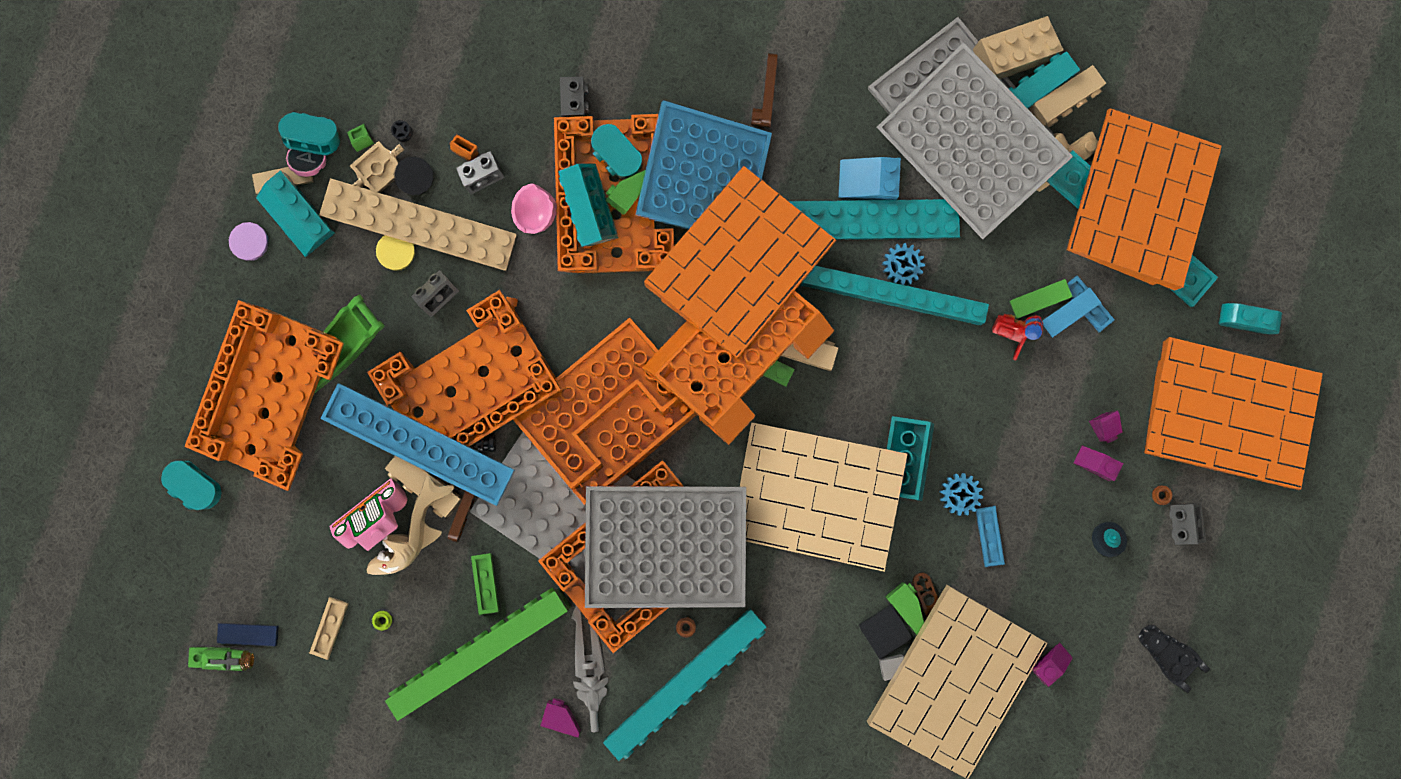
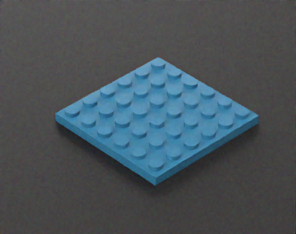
M663 100L658 114L635 215L689 230L743 166L762 180L772 133Z

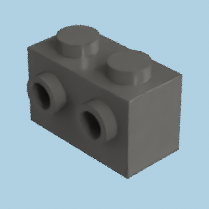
M583 76L560 77L562 117H582L589 113V102L585 101V95L589 94L588 83H585Z
M491 151L482 153L479 157L464 162L456 168L464 187L470 194L505 178L497 159Z
M439 270L431 275L422 287L417 288L411 297L424 312L432 317L459 290Z
M1202 503L1170 505L1169 515L1173 524L1172 538L1175 541V545L1206 542Z

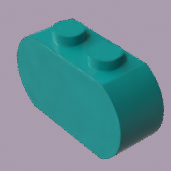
M292 112L285 115L278 124L282 141L289 149L326 156L336 151L339 147L340 138L336 125L331 119Z
M604 124L594 131L591 138V145L594 150L592 154L599 162L603 160L606 163V170L612 176L616 174L619 179L625 180L641 171L643 161L640 152L615 125Z
M1225 303L1221 306L1219 325L1263 334H1279L1282 312L1243 304Z
M190 461L171 462L162 472L161 481L162 485L168 489L167 493L174 498L182 500V504L190 510L210 509L221 498L220 484Z

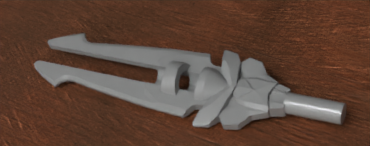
M575 606L571 617L576 622L575 676L581 678V682H573V684L578 689L576 692L578 699L584 702L590 712L591 732H598L597 711L602 698L607 694V688L604 686L608 683V677L600 680V675L605 672L599 636L591 626L592 655H584L581 611Z

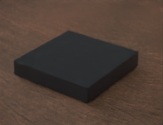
M891 604L858 625L879 659L913 638Z

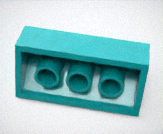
M576 164L558 171L560 175L559 181L566 195L565 201L570 208L571 220L576 227L577 239L581 246H592L618 239L609 205L605 201L606 195L596 164Z
M281 170L265 182L256 197L305 257L335 234L324 218L319 216L320 213L300 189Z
M892 416L887 450L908 454L899 497L922 501L934 424L928 421Z

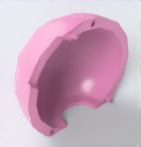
M535 184L523 186L516 193L512 202L511 213L513 221L517 228L524 233L537 234L543 232L552 225L555 219L557 203L552 195Z

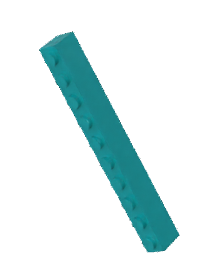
M815 266L800 284V286L976 325L985 323L989 307L987 303Z
M749 608L605 738L603 744L618 761L622 758L627 759L634 752L633 748L637 744L641 746L648 740L647 735L652 731L654 733L663 726L662 722L667 717L671 719L678 712L677 708L681 704L687 705L693 699L692 694L696 691L698 693L707 686L706 682L711 677L713 679L718 677L722 672L720 669L724 665H731L737 659L735 656L740 651L744 653L751 646L750 642L754 638L757 640L766 633L764 622Z

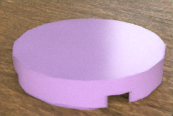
M241 223L232 230L229 237V247L232 253L243 260H256L262 257L268 248V235L266 231L255 223Z

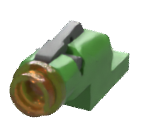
M218 647L189 648L188 667L246 671L254 665V653H250L248 650Z

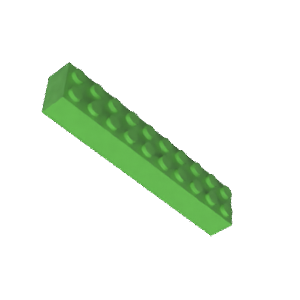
M553 587L540 595L542 599L539 601L537 598L524 605L525 610L521 611L519 608L507 616L508 621L505 622L502 619L490 627L491 632L488 633L485 630L473 638L474 643L468 641L456 649L457 654L454 651L439 660L440 665L437 662L422 671L423 676L419 673L405 682L407 686L403 683L388 693L390 697L385 702L396 720L399 721L566 613L571 606L560 588L556 590Z

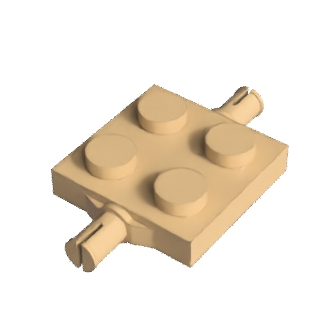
M378 141L350 165L358 178L353 185L358 187L366 186L371 191L381 193L394 181V170L398 164L396 157L404 151V148L398 144L390 151Z

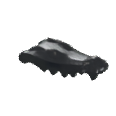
M1147 625L1139 633L1138 640L1150 652L1165 677L1187 694L1191 690V687L1184 682L1197 667L1204 673L1210 670L1190 646L1163 633L1155 625Z

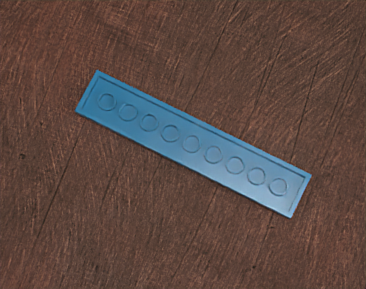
M341 383L337 384L320 418L495 506H498L515 472V469Z

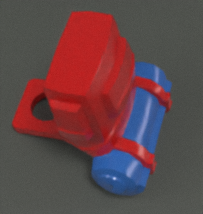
M1004 313V315H998L992 327V332L1019 342L1013 355V360H1017L1026 338L1036 340L1042 335V317L1035 315L1022 321L1015 319L1014 315Z

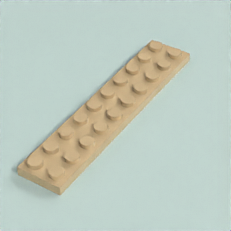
M331 178L319 216L504 271H507L517 234Z

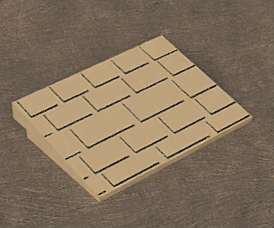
M751 422L740 487H746V542L885 572L908 454Z
M946 585L869 716L867 723L876 730L969 779L1047 643L970 597Z

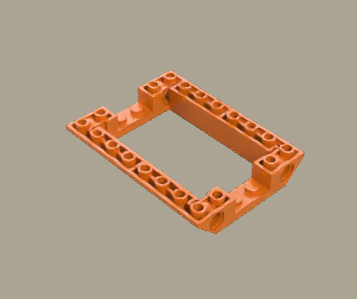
M662 460L631 486L683 485ZM585 522L540 558L538 562L559 588L566 592L588 619L590 626L614 653L668 608H631L616 621L605 608H585V583L568 563L585 549Z

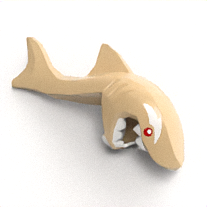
M426 476L414 506L408 535L390 534L382 540V544L389 550L386 552L380 551L378 556L369 562L367 573L381 575L401 571L416 559L421 549L434 542L441 535L442 531L431 528L425 523L427 508L434 501L450 494L455 486H438L430 476Z

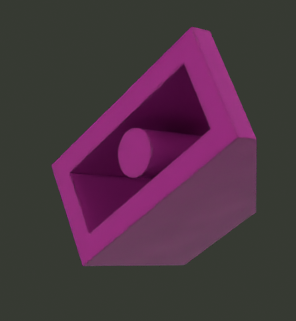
M1118 410L1105 412L1089 421L1100 442L1106 441L1110 443L1118 439L1117 435L1122 433Z
M1081 446L1073 462L1107 481H1115L1123 466V463L1112 457Z
M1058 643L1036 662L1032 671L1043 684L1049 687L1064 674L1073 657L1061 643Z
M553 698V701L549 700L540 726L579 737L581 729L569 706L564 704L565 701Z

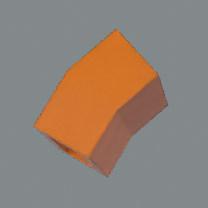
M457 134L450 143L451 151L468 161L475 159L479 154L477 145Z

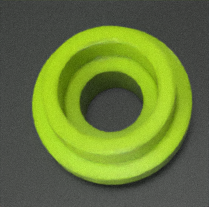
M379 611L373 616L372 624L377 630L384 631L391 626L392 616L387 611ZM380 617L386 619L385 624L379 622Z

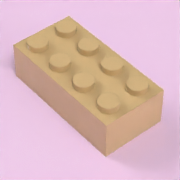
M1048 16L980 39L972 50L998 79H1002L1050 62L1049 60L1057 53L1061 54L1063 48Z

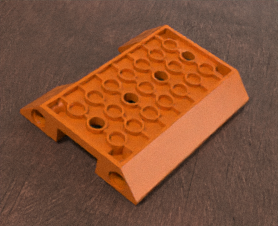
M658 114L631 115V119L594 120L593 116L554 117L558 271L569 273L653 271L674 247L673 228L655 229L654 220L635 215L640 195L624 215L621 214L618 220L613 219L618 239L582 247L577 239L576 227L571 220L570 208L565 201L564 188L559 181L560 175L558 171L576 164H596L607 198L606 192L611 185L616 186L623 179L612 182L609 179L610 173L606 170V163L603 160L599 162L592 154L594 150L591 145V138L594 131L604 124L615 125L640 152L643 161L640 171L642 172L646 170ZM608 204V205H609V208H610V212H612L613 210H616L614 207H612L610 204ZM614 248L622 249V255L619 258L612 256L611 252Z
M501 290L466 310L476 327L480 329L415 368L403 353L399 352L368 371V375L386 405L392 406L395 411L470 447L560 391L561 388L554 373L517 312ZM515 346L522 348V353L518 357L512 354V349ZM483 366H487L489 369V374L486 377H482L479 373L480 368ZM453 386L456 389V395L450 398L447 395V389ZM416 407L423 409V415L420 418L414 415Z
M794 291L738 359L690 322L686 321L642 369L670 394L674 393L699 416V419L729 445L755 417V414L741 399L792 343L797 351L809 359L834 332V329L819 310ZM727 354L730 359L726 363H721L718 360L719 356ZM694 383H701L703 385L702 390L699 392L693 391L691 387Z
M238 300L185 447L217 461L227 460L253 471L254 477L289 491L303 453L295 446L319 379L323 377L331 380L344 342L335 336L269 309ZM292 335L296 338L294 346L289 344V338ZM277 372H281L283 375L281 382L276 381L275 376ZM264 408H267L269 411V416L266 419L262 416ZM251 444H253L256 448V451L253 455L249 452V446Z

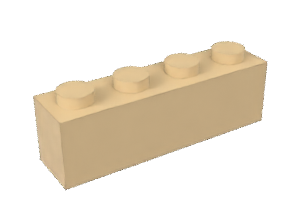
M1092 65L1034 103L1028 110L1044 126L1047 125L1049 128L1058 122V117L1062 116L1064 118L1073 112V107L1079 108L1088 102V97L1091 96L1093 99L1102 92L1101 88L1106 82Z
M825 341L807 359L793 347L792 343L781 356L831 371L838 347H834L835 343Z
M394 456L385 468L389 472L387 475L395 481H401L404 484L402 487L411 494L414 492L419 496L426 476H430L436 485L446 486L435 475L397 456ZM452 490L450 494L434 501L430 506L434 508L433 512L436 515L446 518L461 503L462 497Z

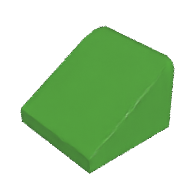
M365 124L347 132L350 142L357 152L374 144Z

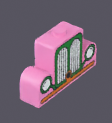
M390 478L330 525L332 536L348 549L359 543L365 550H370L397 529L398 524L393 513L400 511L407 503V496L402 487Z

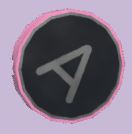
M290 149L286 156L289 169L295 172L296 175L304 177L319 173V170L325 167L327 161L324 155Z

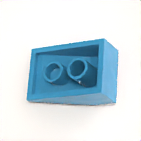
M874 157L840 160L838 198L897 200L899 197L901 158Z

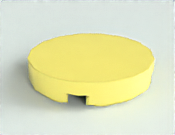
M384 235L377 244L376 256L385 268L393 271L403 270L413 261L415 246L413 243Z

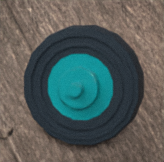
M1104 522L1094 528L1092 542L1095 549L1101 555L1115 557L1125 551L1127 537L1121 526L1114 522Z

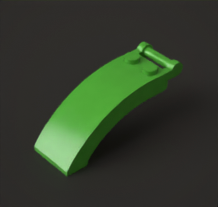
M361 295L355 296L347 306L343 307L323 331L344 342L331 380L344 371L366 349L377 333L384 328V324L376 319L363 302L364 299ZM320 377L315 393L331 380Z

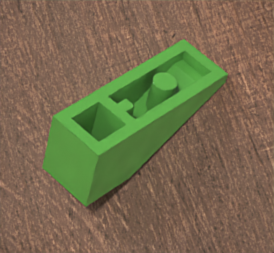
M646 170L619 182L616 186L612 184L606 192L608 197L605 201L624 215L640 195Z
M902 582L885 598L917 635L924 624L919 600L915 596L917 591L910 583L906 585Z

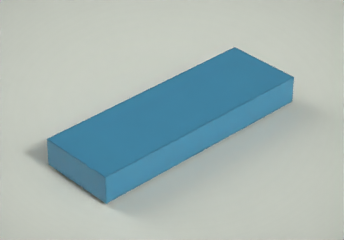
M1078 275L1067 283L1072 294L1071 300L1088 288ZM1099 304L1084 315L1098 332H1101L1115 320L1102 304Z
M1089 287L1042 320L1043 326L1053 338L1101 304V301Z
M996 506L977 508L976 517L984 566L1004 565Z

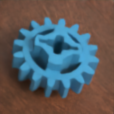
M906 243L902 245V248L898 244L895 245V250L890 248L888 250L890 255H884L887 261L882 262V265L887 267L883 270V273H889L887 279L893 278V283L900 281L901 285H904L905 281H907L908 285L912 284V279L917 281L919 279L917 274H923L920 268L925 266L924 263L920 262L924 256H918L920 250L914 251V245L907 248ZM905 252L903 256H895L897 253ZM903 260L906 261L905 268L901 267L902 264L900 262ZM891 264L894 265L896 269L895 273L892 270ZM906 272L912 273L910 276L902 277Z
M962 473L960 478L958 474L953 475L954 479L947 477L948 484L942 483L941 485L945 489L939 491V493L944 494V497L940 498V501L946 502L943 507H950V513H954L956 510V514L961 516L962 511L965 515H969V510L975 512L974 506H980L981 504L978 502V499L983 498L982 495H979V492L983 489L977 488L979 481L972 482L973 476L966 478L965 473ZM958 482L957 487L953 490H950L951 486L954 483ZM968 484L971 486L973 492H971L967 488ZM962 491L965 494H969V496L961 498L953 493ZM949 496L955 500V505L951 503ZM973 499L968 506L964 507L968 500Z

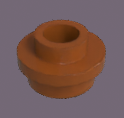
M1157 486L1152 492V499L1159 505H1166L1172 500V491L1167 486ZM1160 492H1164L1165 497L1163 499L1159 498Z
M684 617L678 621L676 630L680 636L690 637L695 633L696 625L691 618ZM684 624H689L690 629L688 631L683 630L682 626Z

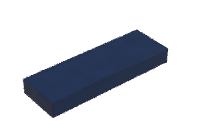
M218 623L217 643L277 646L278 626Z

